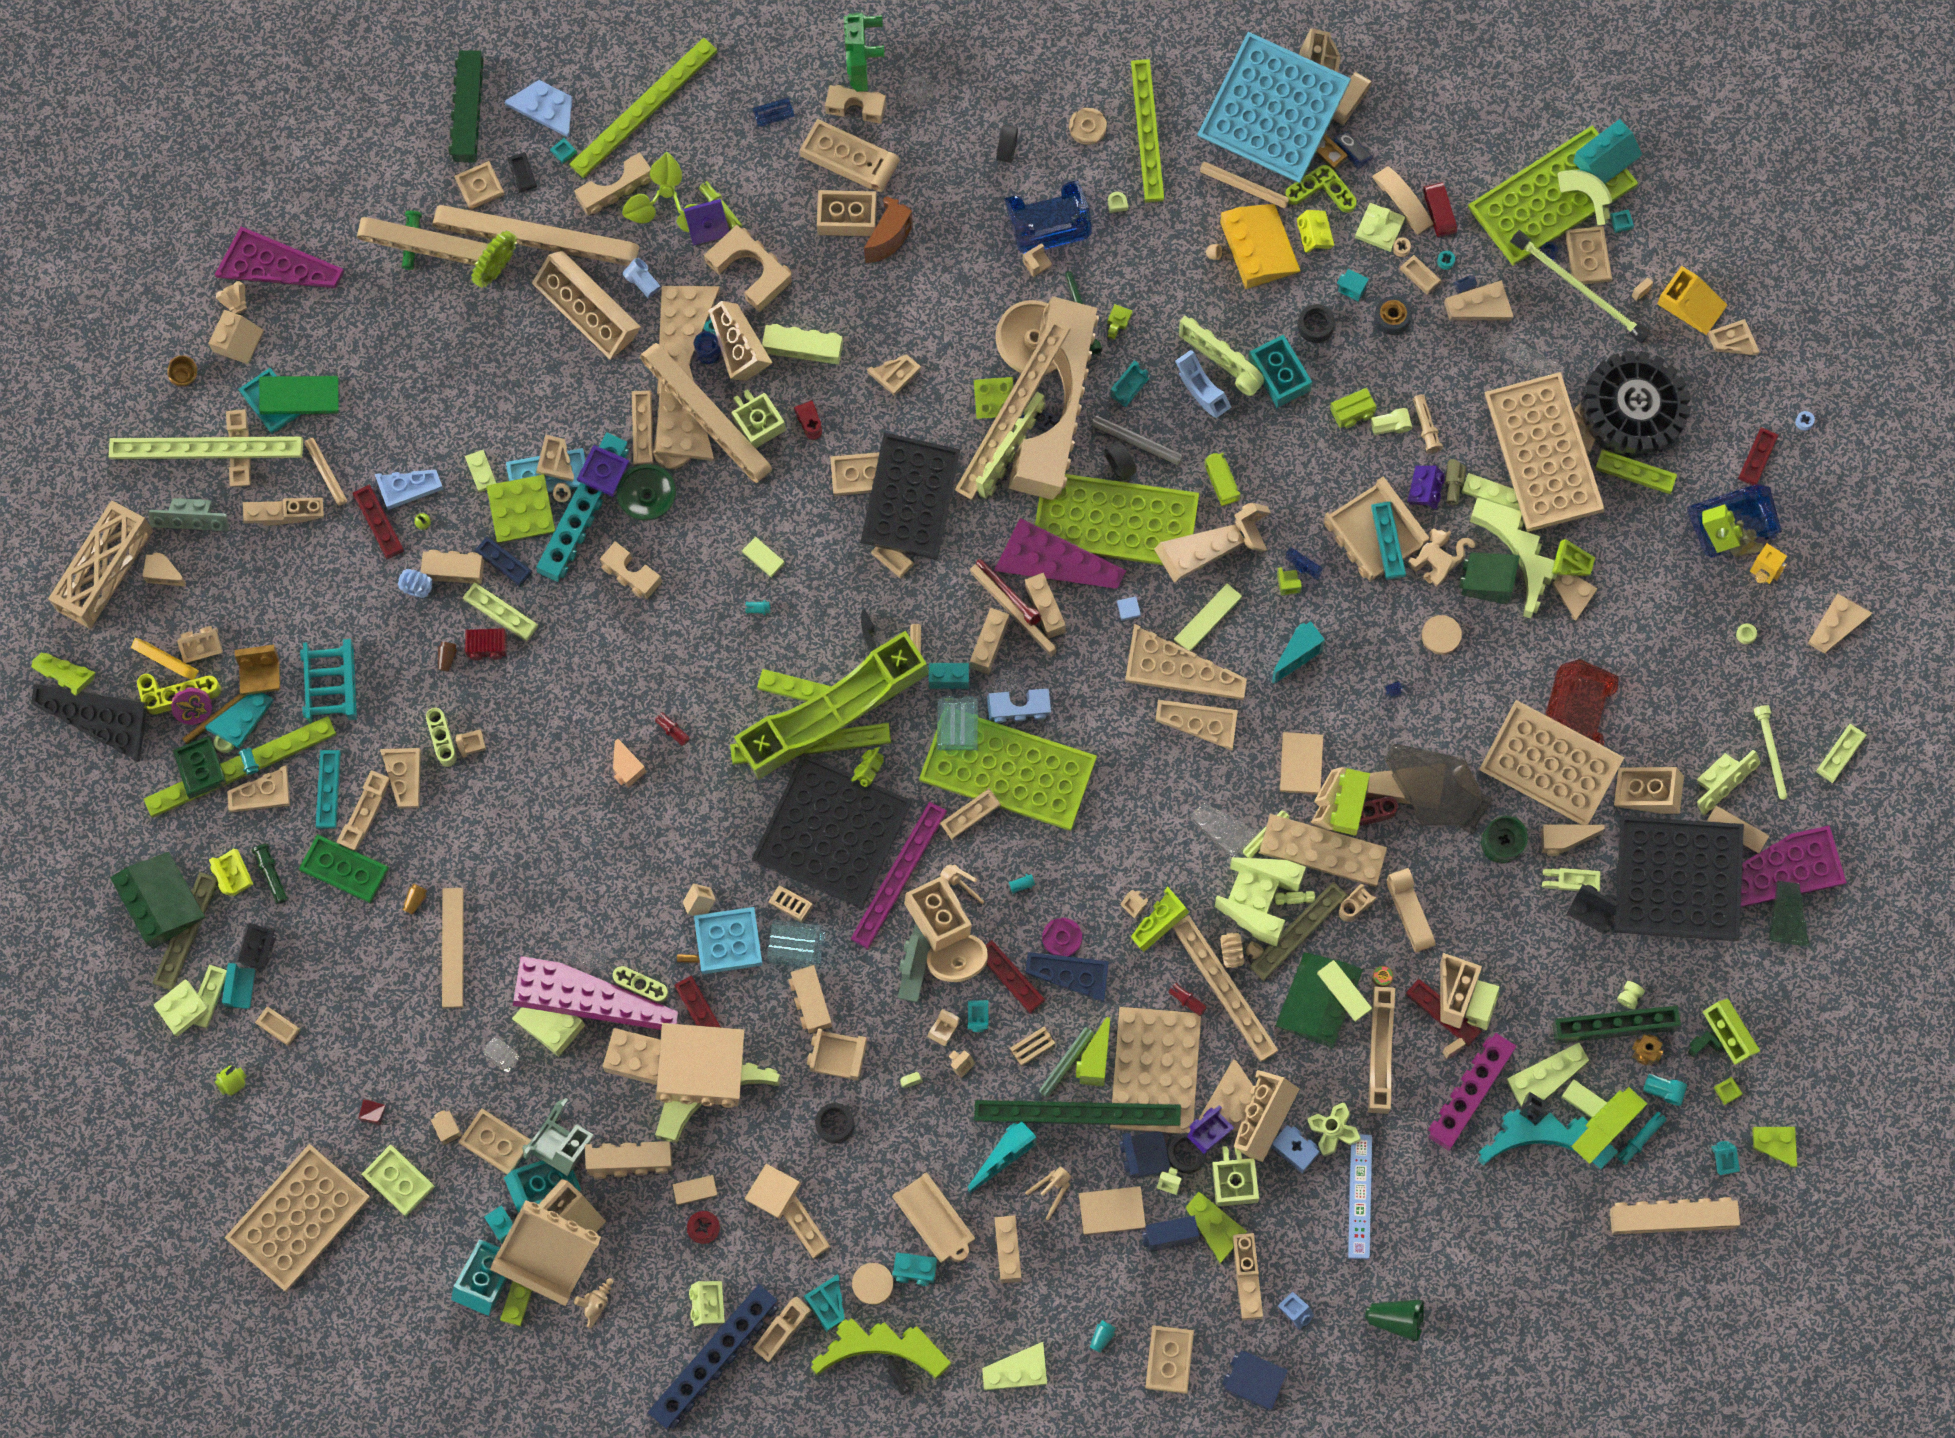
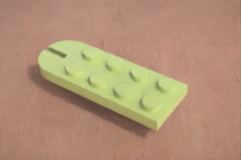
M1184 316L1180 320L1179 336L1236 377L1235 385L1242 393L1252 396L1264 384L1262 374L1256 367L1246 361L1241 353H1235L1226 342L1216 339L1211 331L1201 328L1193 318L1189 319Z

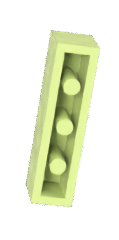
M772 324L765 327L762 346L766 353L771 355L839 365L843 338L837 333L824 334L817 330L804 331L798 327L784 328L781 325Z

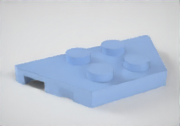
M538 80L505 101V105L569 137L572 96Z

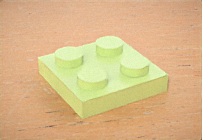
M186 979L154 1004L161 1017L177 1037L209 1012L204 1002Z

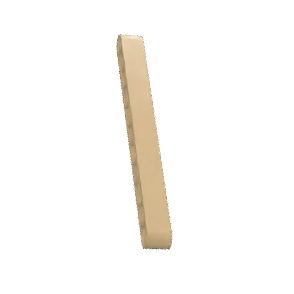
M444 205L437 206L432 223L437 229L487 239H496L498 234L507 230L516 236L518 245L554 252L563 251L569 255L629 266L637 258L640 248L639 245L629 241Z

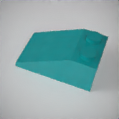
M1311 621L1307 624L1302 623L1295 629L1292 638L1274 668L1273 684H1276L1322 653L1325 639Z
M543 1160L514 1169L504 1177L518 1214L525 1200L539 1204L561 1179L568 1181L578 1191H581L574 1170L567 1176Z
M479 1239L453 1287L452 1301L487 1316L491 1314L507 1280V1277L490 1270L493 1260L500 1249L499 1247Z

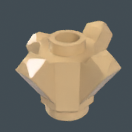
M240 281L226 287L223 291L217 292L216 299L226 306L230 312L239 314L247 309L245 285Z

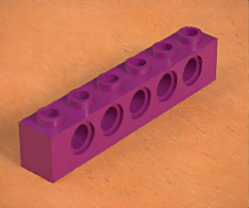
M1497 1033L1493 1037L1488 1036L1482 1045L1485 1050L1482 1054H1476L1471 1062L1474 1064V1067L1471 1071L1468 1069L1465 1071L1460 1079L1463 1081V1084L1460 1088L1457 1086L1454 1088L1450 1095L1453 1098L1449 1105L1446 1103L1443 1105L1439 1112L1442 1115L1438 1122L1434 1120L1428 1129L1431 1132L1428 1138L1448 1151L1454 1145L1516 1048V1045ZM1487 1054H1496L1498 1060L1490 1061ZM1484 1070L1487 1077H1478L1476 1071ZM1468 1086L1473 1087L1476 1090V1094H1467L1465 1088ZM1457 1103L1463 1104L1465 1111H1456L1454 1105ZM1445 1120L1452 1121L1454 1128H1445L1443 1122Z

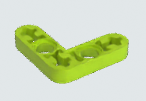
M1327 165L1318 167L1303 177L1301 183H1294L1285 192V196L1289 198L1288 203L1296 205L1323 188L1342 212H1353L1356 207L1355 196L1334 170ZM1322 172H1323V173H1327V172H1328V177H1327V178H1326L1325 176L1321 177V173H1322ZM1311 181L1315 186L1312 189H1307L1304 183ZM1338 185L1341 187V191L1334 193L1331 191V187ZM1291 192H1292L1293 194H1296L1297 192H1299V193L1297 194V198H1295L1294 196H1293V197H1290ZM1344 199L1347 202L1351 201V206H1344Z

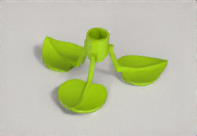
M666 152L650 169L651 179L654 183L660 185L654 199L650 202L647 195L637 194L625 203L622 215L636 223H648L655 217L656 210L652 205L655 204L660 195L664 198L673 196L680 213L676 222L683 231L689 232L684 210L681 209L677 193L675 192V186L679 185L682 180V171L677 161ZM689 204L685 208L696 206L697 204Z

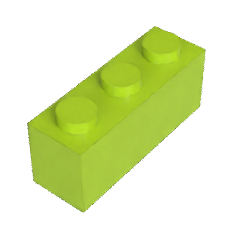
M1346 768L1345 774H1341L1339 786H1342L1341 793L1336 794L1334 802L1335 805H1338L1337 812L1332 811L1330 823L1334 824L1332 831L1357 835L1370 773Z
M1728 998L1718 1001L1703 1011L1734 1065L1745 1062L1760 1052Z

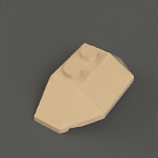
M1313 28L1310 29L1299 55L1338 72L1341 56L1331 39L1330 33Z

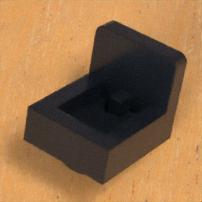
M1529 1092L1525 1096L1519 1114L1537 1124L1547 1114L1545 1111L1547 1102Z

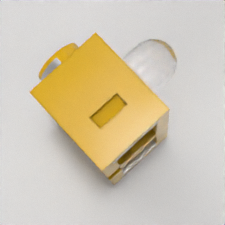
M1767 543L1750 570L1751 573L1756 575L1754 578L1755 582L1762 585L1765 582L1770 584L1773 579L1777 581L1787 565L1784 563L1787 555Z

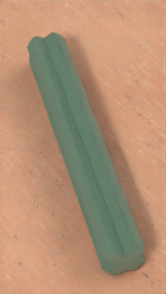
M1087 1027L1082 1030L1040 1088L1039 1092L1043 1096H1050L1092 1038V1030Z

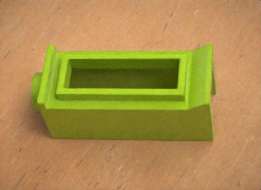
M1224 452L1210 454L1205 459L1204 466L1221 507L1239 501L1241 494L1238 492L1235 480L1224 458Z

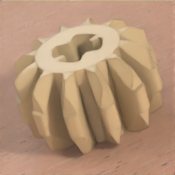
M1239 933L1222 935L1220 940L1224 965L1226 968L1242 966L1244 964L1241 936Z

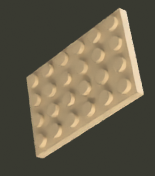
M1516 700L1479 770L1579 824L1588 825L1624 757Z
M1119 1007L1112 1103L1181 1104V1126L1110 1125V1129L1141 1132L1159 1131L1166 1134L1190 1132L1189 1126L1194 1122L1201 1016L1190 1012Z
M309 1144L226 1235L225 1239L287 1292L371 1197Z

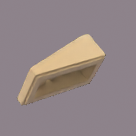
M780 885L768 901V903L802 924L813 908L811 902ZM781 892H782V893H784L785 895L783 896V898L781 899V901L778 903V902H776V900H777V898L779 897V895H780ZM789 896L791 899L785 907L783 904ZM797 901L793 910L789 909L793 902ZM802 904L804 907L802 908V910H801L800 913L798 914L796 911L798 910V908H799L800 905Z

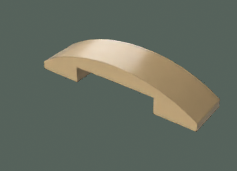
M1387 166L1372 176L1383 192L1386 191L1407 218V223L1417 235L1433 226V222L1419 199L1394 170Z
M246 410L226 411L229 437H249ZM230 458V487L250 486L251 458Z
M372 770L370 771L363 786L364 791L348 824H345L337 840L338 844L356 851L377 814L390 780L389 777Z

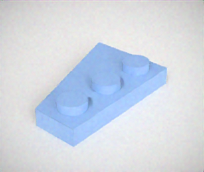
M436 470L412 471V473L406 474L396 472L392 473V475L375 474L388 510L443 490Z

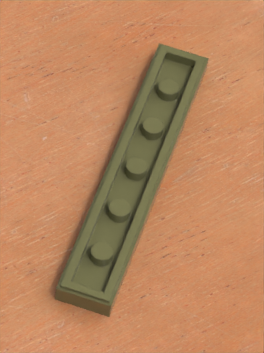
M199 872L191 892L205 915L217 887L218 879L217 877ZM202 920L171 938L152 982L154 985L173 990Z
M1332 882L1281 934L1277 947L1270 945L1249 968L1265 981L1348 895Z

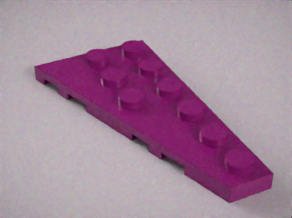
M1022 518L1019 519L994 571L1026 576H1036L1044 573L1047 579L1118 588L1126 572L1125 569Z

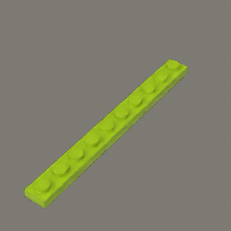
M703 37L570 163V167L581 177L585 178L718 52L717 49Z
M326 716L253 749L252 753L256 764L259 765L258 770L337 734L329 716ZM241 755L221 764L227 784L247 776V773L243 771L245 767ZM183 781L144 798V802L150 816L153 818L209 792L189 799Z

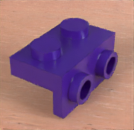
M1415 466L1407 502L1411 505H1429L1432 509H1437L1441 499L1442 485L1445 482L1444 473L1437 466Z
M1220 1105L1215 1109L1210 1108L1203 1115L1204 1118L1201 1120L1196 1119L1189 1126L1191 1130L1187 1137L1204 1154L1234 1129L1220 1114L1222 1110Z

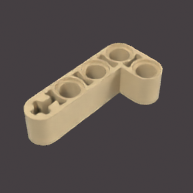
M1406 868L1388 875V889L1414 951L1419 952L1435 946L1433 934L1413 889L1414 880L1410 870Z

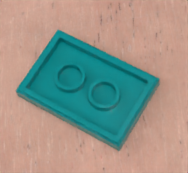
M269 368L238 390L269 432L274 434L301 414L259 413V377L277 376Z

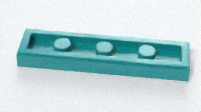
M1391 502L1371 504L1385 578L1390 580L1406 577Z
M320 750L316 829H337L340 750Z

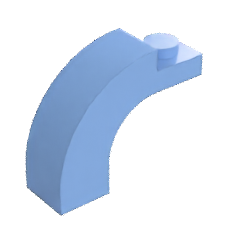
M1188 351L1175 361L1185 386L1210 415L1217 418L1231 408L1225 393L1209 380L1193 351Z

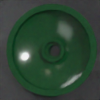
M642 464L629 469L623 475L617 487V498L621 508L627 515L637 520L650 521L662 517L671 509L676 498V487L673 478L665 469L653 464ZM646 495H651L650 499H645L644 497Z

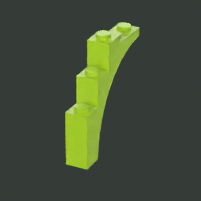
M851 1318L849 1321L845 1319L838 1325L837 1328L839 1330L836 1333L841 1340L839 1342L837 1340L833 1341L827 1349L829 1351L824 1356L818 1355L812 1361L813 1366L811 1369L818 1376L830 1366L846 1358L862 1354L880 1353L909 1360L922 1367L935 1379H938L951 1366V1362L917 1326L914 1329L911 1327L907 1329L902 1335L904 1338L901 1340L885 1322L881 1325L879 1323L876 1324L869 1331L871 1335L868 1336Z

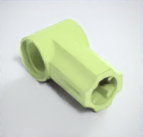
M1406 408L1394 410L1391 414L1371 418L1374 435L1394 431L1396 433H1404L1412 429L1408 409Z

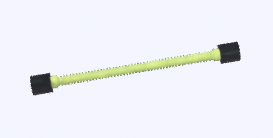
M1520 229L1510 240L1513 245L1521 250L1525 249L1527 252L1533 253L1535 257L1537 256L1540 261L1554 270V272L1558 273L1570 284L1572 283L1574 287L1576 286L1580 292L1582 291L1585 296L1619 320V322L1623 323L1625 327L1627 326L1630 335L1642 344L1651 333L1650 330L1639 323L1630 322L1628 318L1626 319L1624 315L1622 316L1620 312L1618 313L1615 308L1589 290L1587 286L1585 287L1583 283L1581 284L1579 280L1577 281L1575 277L1573 278L1571 274L1569 275L1566 270L1540 252L1538 248L1536 249L1534 244L1530 242L1531 239Z

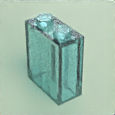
M943 696L938 698V750H978V698L973 696H963L962 698Z
M773 920L767 954L768 964L801 968L814 965L816 969L817 964H821L822 952H819L820 944H824L825 932H822L821 925Z

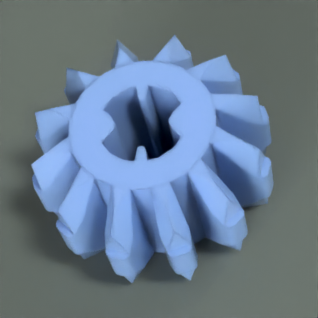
M406 569L403 570L399 577L398 586L404 593L424 598L430 593L433 582L430 577L421 573V571Z

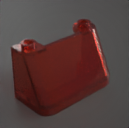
M1582 659L1562 664L1555 676L1546 716L1603 746V734L1597 732L1606 697L1615 694L1618 690L1619 676Z

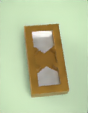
M1326 134L1316 151V154L1333 170L1345 161L1348 156Z

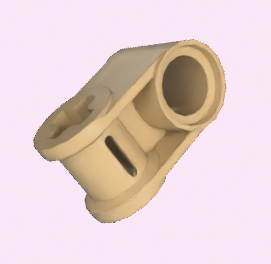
M1360 884L1342 902L1339 909V917L1343 921L1350 922L1372 905L1377 898L1371 896L1364 889V885ZM1350 907L1353 909L1354 913L1347 914L1344 911V908Z

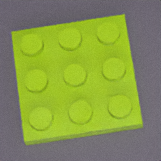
M544 474L486 485L498 544L555 532Z

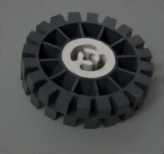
M1624 351L1621 357L1617 353L1610 356L1607 361L1603 360L1589 377L1582 392L1584 397L1580 401L1581 410L1585 411L1582 418L1585 425H1591L1588 432L1594 439L1600 436L1602 440L1599 444L1605 449H1608L1610 445L1615 447L1613 453L1623 456L1625 452H1629V458H1639L1644 453L1646 458L1654 456L1657 451L1663 452L1678 438L1690 415L1691 406L1687 404L1691 398L1689 391L1683 390L1687 385L1683 377H1675L1678 370L1671 364L1667 368L1664 367L1663 363L1665 360L1656 356L1654 360L1649 359L1650 353L1640 351L1638 356H1635L1634 351ZM1630 394L1631 396L1625 404L1624 396ZM1648 403V411L1643 412V408Z

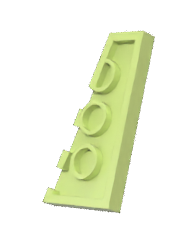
M1577 1043L1507 1078L1506 1081L1522 1107L1525 1096L1529 1092L1545 1100L1588 1063L1589 1059L1580 1043Z

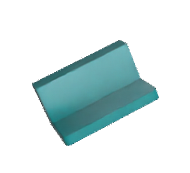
M228 963L222 999L225 1007L250 1008L255 969L240 968L237 964Z

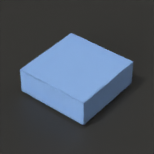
M1136 597L1117 601L1121 621L1141 617Z

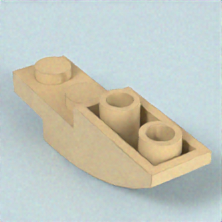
M284 498L283 501L243 502V523H263V526L306 522L324 517L323 498Z
M1254 1233L1233 1235L1242 1321L1263 1319Z

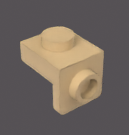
M942 1009L927 1037L946 1046L956 1031L960 1018Z

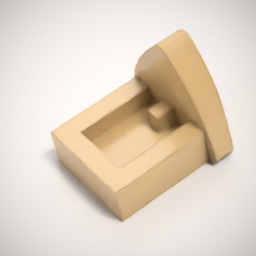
M481 729L456 735V743L463 758L469 754L486 750Z

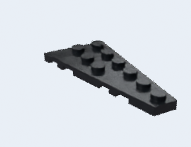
M41 684L33 685L32 705L62 719L67 724L73 725L90 737L111 746L121 754L123 753L131 757L132 760L140 762L148 702L83 691L74 695L71 693V689Z

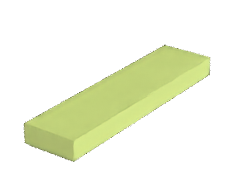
M475 582L463 597L465 601L526 642L539 627L538 624Z
M1226 584L1174 638V641L1179 646L1192 651L1239 602L1242 596L1229 584Z

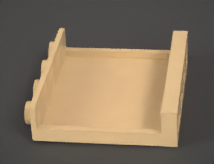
M1384 476L1377 480L1375 486L1331 514L1327 512L1324 518V525L1327 530L1335 534V540L1340 547L1344 546L1349 560L1358 565L1359 573L1363 578H1367L1369 582L1384 573L1371 504L1391 502L1403 560L1423 548L1429 541L1428 535Z
M662 1023L656 1100L664 1103L679 1101L682 1104L701 1103L704 1106L718 1104L726 1108L738 1106L744 1030Z
M525 1200L494 1258L490 1270L566 1306L571 1292L595 1248L598 1247L601 1237L592 1230L580 1227L574 1221H567L561 1218L556 1212L547 1211L541 1208L539 1204Z

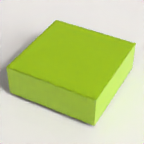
M1732 1077L1714 1086V1090L1724 1105L1743 1095Z

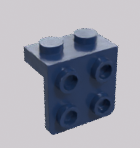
M1154 1131L1131 1136L1130 1133L1122 1134L1119 1146L1121 1153H1125L1126 1161H1123L1125 1173L1130 1174V1179L1169 1171L1170 1163L1162 1132Z

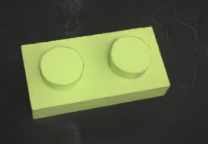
M484 450L465 456L479 493L487 490L486 485L496 484Z

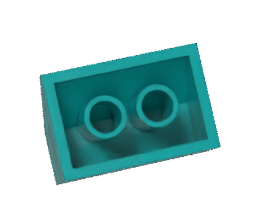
M1619 119L1576 151L1573 162L1580 170L1595 175L1606 184L1642 156V152L1633 132Z

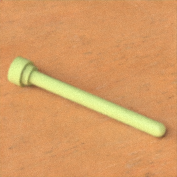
M1760 706L1754 709L1755 718L1761 721L1779 798L1785 800L1787 793L1769 724L1770 706Z

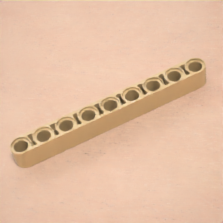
M653 344L640 355L645 366L752 481L757 483L772 471L768 461L659 344Z

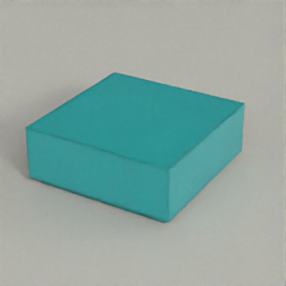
M563 138L550 149V152L564 164L577 153V150Z
M1629 209L1610 214V220L1615 233L1634 229Z

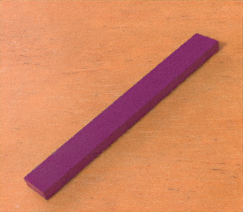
M929 801L850 938L851 941L866 949L870 948L939 828L940 823L947 814V810Z

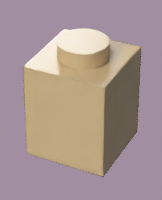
M440 1111L434 1115L435 1118L431 1119L443 1145L462 1136L450 1111Z

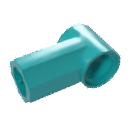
M1648 1074L1643 1091L1664 1098V1101L1667 1103L1681 1106L1687 1084L1678 1080H1666Z

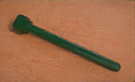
M1067 271L1065 276L1073 300L1076 303L1083 304L1073 273ZM1094 339L1093 345L1090 344L1089 351H1092V355L1101 353L1103 350L1101 343L1097 339Z

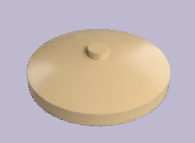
M1036 300L1019 302L1011 306L1003 314L997 325L996 345L1004 361L1020 373L1023 372L1037 347L1043 311L1048 303ZM1053 361L1045 375L1058 370Z

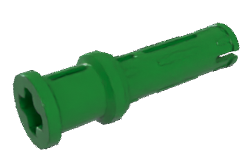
M406 211V226L420 229L419 223L422 213ZM403 251L402 268L405 270L414 269L415 252Z

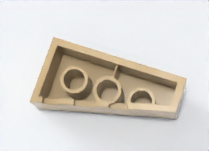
M721 301L709 309L730 379L747 381L772 364L771 359L738 304Z
M1236 524L1160 542L1154 550L1175 583L1236 550L1244 543V538Z
M1257 1070L1256 1077L1258 1081L1256 1086H1252L1250 1094L1253 1097L1250 1105L1246 1106V1119L1244 1122H1241L1234 1148L1249 1158L1263 1162L1296 1098L1299 1088L1284 1077Z
M670 1141L642 1142L641 1146L638 1147L635 1143H623L620 1147L609 1143L602 1144L599 1148H592V1144H585L586 1170L590 1176H594V1179H604L606 1175L613 1174L614 1177H625L627 1173H635V1175L641 1176L647 1175V1171H656L657 1174L668 1173V1170L673 1169Z

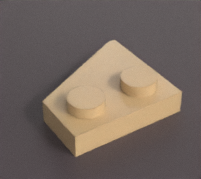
M1745 319L1708 332L1709 339L1716 352L1755 356L1760 352Z
M904 355L896 360L884 362V365L879 367H870L867 369V373L895 396L921 370V366L908 355Z

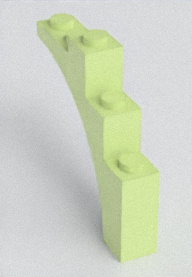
M1477 498L1470 522L1482 526L1498 536L1514 555L1520 556L1518 563L1523 572L1526 585V605L1523 616L1531 618L1533 613H1537L1540 602L1537 601L1538 595H1543L1546 584L1550 585L1551 580H1556L1557 575L1552 574L1555 560L1539 556L1542 545L1538 543L1540 536L1521 531L1524 521L1521 518L1520 510Z
M751 1063L742 1065L740 1086L745 1084L779 1086L781 1077L780 1074H777L776 1070L771 1068H765V1070L757 1069L758 1066ZM679 1101L665 1103L655 1134L657 1139L677 1144L684 1126L702 1104H682Z

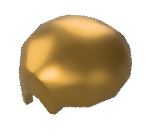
M178 355L171 359L167 376L172 384L178 387H187L196 379L197 366L192 358L186 355Z

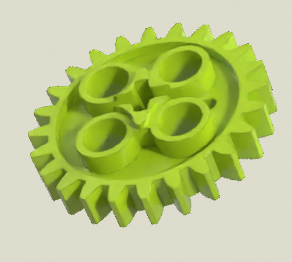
M507 230L505 232L502 231L501 234L497 235L496 239L493 238L491 243L487 244L486 250L484 249L483 254L478 257L479 259L475 263L476 267L472 270L473 274L471 275V280L477 286L487 287L488 283L491 284L493 279L495 280L502 272V269H505L506 264L510 262V258L514 254L513 251L516 249L515 245L517 244V238L513 233Z

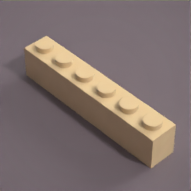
M1730 1197L1719 1198V1201L1713 1202L1709 1198H1704L1690 1203L1688 1199H1684L1669 1204L1667 1200L1657 1201V1204L1652 1205L1642 1201L1636 1202V1205L1631 1206L1622 1202L1615 1203V1206H1612L1610 1209L1612 1235L1737 1229L1740 1226L1738 1200L1732 1201Z

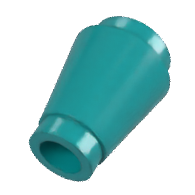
M1101 1320L1100 1324L1097 1323L1090 1348L1101 1353L1102 1349L1105 1348L1116 1334L1114 1333L1116 1327Z

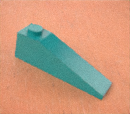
M1022 1121L1019 1124L1015 1122L1006 1129L1007 1133L1004 1134L969 1184L968 1191L970 1194L1037 1145L1036 1136Z

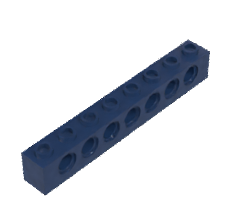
M758 1284L650 1408L648 1414L667 1431L670 1428L675 1429L681 1422L680 1417L684 1412L689 1413L695 1406V1399L698 1396H704L709 1390L707 1385L712 1380L716 1381L723 1373L721 1369L726 1364L730 1365L736 1359L737 1355L735 1353L740 1347L744 1349L751 1341L749 1337L753 1332L758 1333L765 1325L763 1322L768 1315L772 1317L779 1308L777 1306L778 1300ZM754 1306L762 1307L760 1315L755 1316L751 1314ZM740 1322H747L749 1326L746 1331L741 1332L737 1329ZM731 1337L735 1340V1343L732 1347L727 1348L723 1345L724 1340ZM717 1353L721 1355L718 1363L713 1364L710 1362L712 1354ZM701 1369L706 1370L707 1375L703 1380L696 1379L697 1371ZM685 1386L693 1387V1392L689 1396L682 1395V1389ZM671 1402H677L679 1408L675 1412H669L668 1405Z

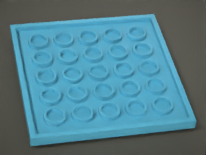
M1248 32L1197 136L1295 182L1301 183L1341 103L1351 78Z

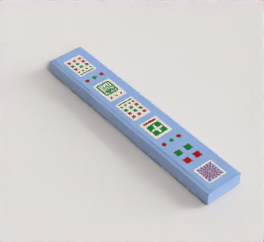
M1359 1134L1361 1141L1351 1145L1348 1259L1369 1260L1372 1135Z

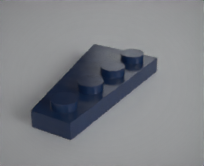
M1028 952L1025 974L1104 1002L1109 961Z

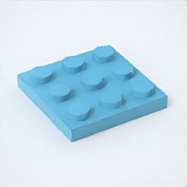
M754 907L694 916L702 974L763 966Z

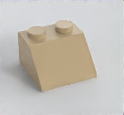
M224 310L209 341V345L215 353L249 364L264 330L243 316Z

